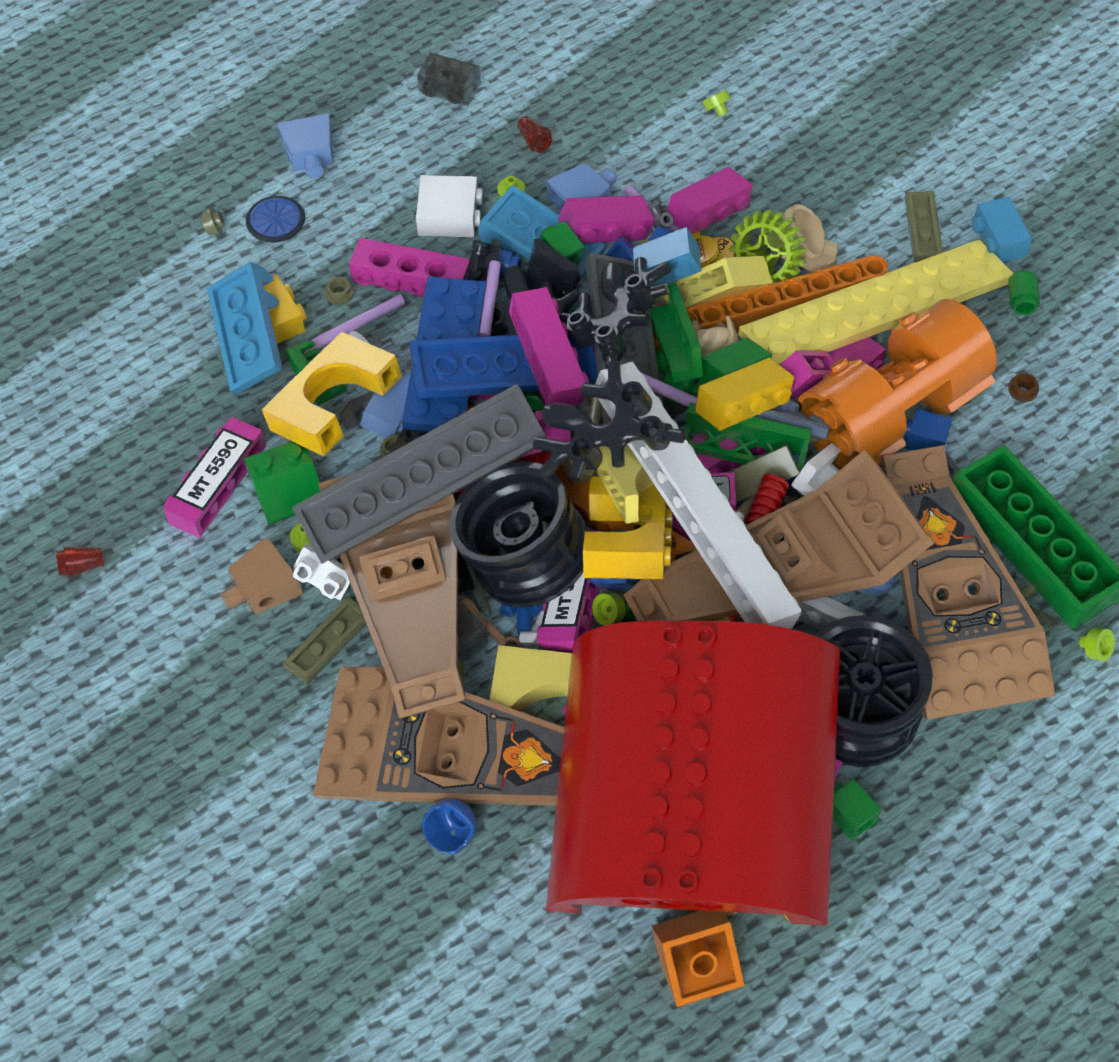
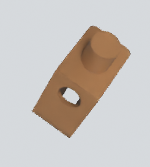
M266 537L229 567L228 572L234 586L220 593V597L229 610L246 601L254 614H258L296 598L303 593L300 581L293 577L294 572L268 537Z

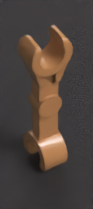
M462 597L458 601V614L466 621L479 626L486 636H490L500 646L514 645L522 648V643H520L518 638L514 636L504 637L490 621H486L470 599Z

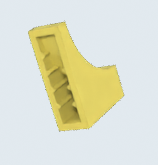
M764 256L724 258L701 268V272L672 282L677 284L686 308L773 284ZM668 295L661 296L669 303Z
M628 444L625 447V466L620 468L612 466L610 449L607 446L599 447L603 458L600 466L597 468L598 476L625 523L638 522V499L654 483Z
M498 645L489 700L521 712L526 707L540 700L567 696L572 653Z

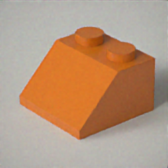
M697 911L651 926L658 957L676 1007L745 986L731 923L723 912Z

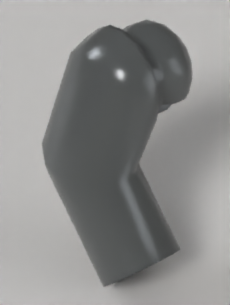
M655 200L652 205H648L655 219L653 223L655 228L657 226L665 228L673 223V216L665 212L666 206H662V201Z

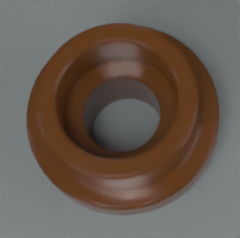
M1020 373L1010 380L1008 391L1014 399L1021 402H1029L1037 397L1039 384L1033 375Z

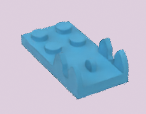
M511 185L480 221L479 236L481 241L490 244L497 239L502 244V250L513 251L515 255L519 253L530 261L534 239H540L542 231L548 226L560 224L558 220L560 215ZM603 242L582 243L585 248L581 261L577 264L580 281L587 273L586 257L589 252L602 255L606 248V244Z
M252 262L245 264L207 287L230 392L236 394L245 391L283 369L269 310L279 305V301L263 287V285L265 286L274 280L266 269Z

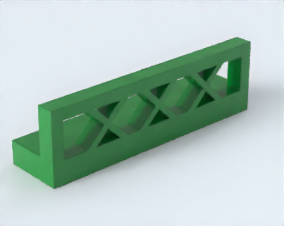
M667 284L669 289V305L650 308L652 326L672 382L701 378L703 377L700 343L677 284Z
M689 403L684 429L686 432L685 439L693 447L696 454L744 464L757 458L749 451L752 448L762 447L767 452H770L788 444L792 455L799 456L797 465L800 471L804 468L812 430L751 417L719 431L695 412V403ZM691 431L704 434L708 440L701 444L690 442ZM724 440H731L738 447L731 451L722 449L719 443Z

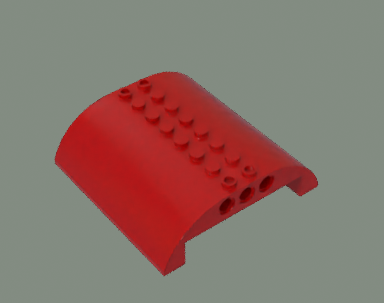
M729 621L623 622L595 628L579 636L572 646L545 910L581 913L582 905L782 914L787 916L791 924L828 926L840 648L819 637L793 629L766 624Z

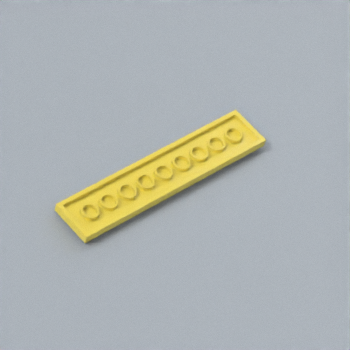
M978 239L885 273L882 276L871 278L740 326L738 336L741 339L748 337L770 352L772 360L780 365L796 350L831 352L900 325L899 320L905 315L912 312L919 315L942 299H951L960 303L1008 285V279L1014 273L994 253H989L987 247Z

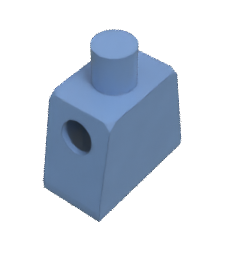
M329 113L277 123L281 145L294 171L306 169L308 176L316 178L323 174V166L333 164L332 130Z
M582 164L547 180V199L561 211L566 198L611 197V185L616 182V176L610 168L597 173L589 165Z

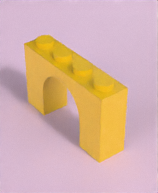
M341 332L262 409L270 431L321 456H325L344 435L336 415L313 404L316 398L325 390L340 384H356L384 396L403 377L396 355Z
M591 476L589 489L590 521H624L600 477ZM655 485L646 489L638 499L639 521L633 523L639 524L642 527L627 532H585L583 545L584 578L664 579V566H671L673 512Z

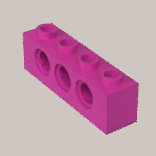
M359 238L349 267L352 281L360 285L380 286L389 291L401 290L422 297L425 294L427 277L467 280L470 259Z

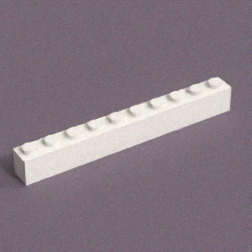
M629 362L620 365L622 383L636 381L643 386L652 398L650 412L644 416H638V418L642 420L647 416H657L663 423L671 424L673 429H679L677 423L671 419L664 409L660 398L654 394L647 384L645 376L639 372L635 364ZM608 369L600 371L596 385H603L607 382ZM598 398L612 420L616 411L614 403ZM686 439L682 444L670 442L669 446L661 451L651 450L644 441L636 440L628 443L634 455L743 620L747 623L766 624L792 629L802 613L797 600L791 596L781 581L778 572L772 568L764 556L761 547L755 543L747 531L744 522L738 518L730 506L727 497L721 493L713 481L710 472L702 465L693 447L688 444Z

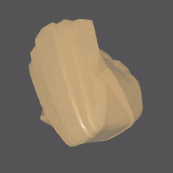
M800 204L788 208L783 213V221L788 217L793 218L792 228L801 226L800 231L797 232L798 237H806L805 241L800 243V246L808 249L805 254L800 255L806 260L805 264L801 267L814 272L835 266L839 244L825 239V231L822 228V222L811 209ZM777 233L779 240L784 242L780 235ZM786 255L781 256L782 259H786Z

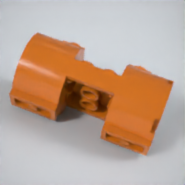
M942 299L919 315L912 312L899 320L900 325L891 330L892 334L888 339V354L891 362L884 364L877 371L862 362L861 359L848 361L845 358L831 365L830 369L832 371L823 376L822 381L802 393L798 398V401L802 404L800 413L809 419L810 416L816 415L826 425L830 426L827 439L818 437L820 441L812 445L819 452L831 443L838 447L841 452L836 457L833 465L839 470L864 449L871 454L879 465L881 463V456L894 454L906 446L902 438L907 427L904 411L921 401L931 407L934 414L952 413L994 384L995 380L992 374L997 365L995 346L984 324L969 308L955 300Z

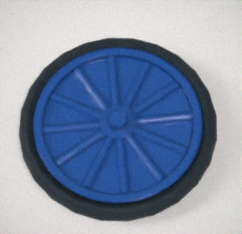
M286 196L263 198L249 209L246 216V227L249 232L261 241L272 243L282 242L294 237L302 229L305 222V213L302 206L297 201Z

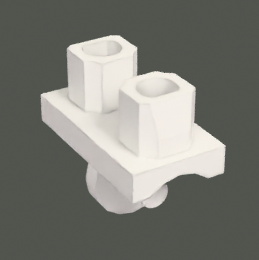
M309 544L303 547L292 568L294 578L303 583H311L321 590V594L330 599L335 597L341 600L350 584L343 564L337 561L338 557L325 564H321L313 547Z

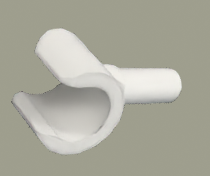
M541 611L538 615L532 631L520 632L519 641L523 643L522 648L537 650L540 648L537 641V629L541 626L544 611Z

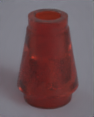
M524 116L518 121L517 128L531 151L541 153L551 146L552 136L548 128L529 116Z
M63 547V550L55 551L59 576L67 575L69 578L104 566L101 547Z

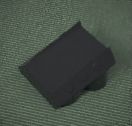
M539 238L534 239L526 275L529 290L541 288V284L544 282H552L555 296L562 298L577 288L575 284L580 281L578 266Z

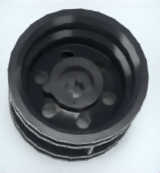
M528 461L510 462L468 485L453 506L449 520L452 541L461 556L473 568L475 576L484 590L495 601L515 608L534 607L548 603L561 596L576 583L583 574L585 532H589L581 514L572 505L571 498L561 479L555 473L549 479L539 472L543 466L542 464Z
M860 615L848 616L833 621L819 630L815 636L840 648L841 651L838 709L843 715L838 713L836 759L843 762L842 765L854 767L877 766L892 761L908 748L918 731L923 711L932 690L933 673L930 659L922 644L912 633L899 624L887 619ZM874 718H875L877 721H879V722H870V723L867 722V721H870V720H872V719H874Z

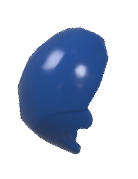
M459 799L440 800L431 807L422 819L424 836L431 846L442 853H458L470 843L477 833L478 823L475 814L468 805Z

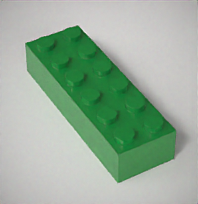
M1005 445L955 473L953 482L984 533L1072 630H1075L1119 602L1118 565Z

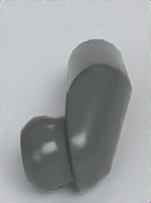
M372 392L347 402L340 413V420L344 421L346 428L349 429L360 423L357 413L365 411L373 396Z

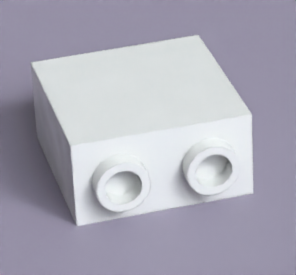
M421 175L416 213L418 236L474 237L475 227H479L481 221V210H477V205H482L483 189L478 188L477 177Z

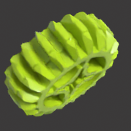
M768 209L764 213L756 211L753 213V216L748 215L743 218V223L735 227L738 233L732 234L730 238L736 244L731 245L728 250L736 253L734 257L764 256L772 282L777 283L793 278L792 275L796 276L800 273L801 270L798 266H802L806 261L800 255L805 254L808 249L800 246V243L806 239L804 236L798 237L797 235L801 226L792 228L793 218L788 217L783 221V212L779 211L774 215L773 211ZM761 227L758 242L750 244L753 232ZM777 233L780 235L784 242L779 240ZM768 245L767 248H770L771 251L774 252L769 254V251H766L765 248L762 247ZM786 255L783 267L778 271H774L777 258Z

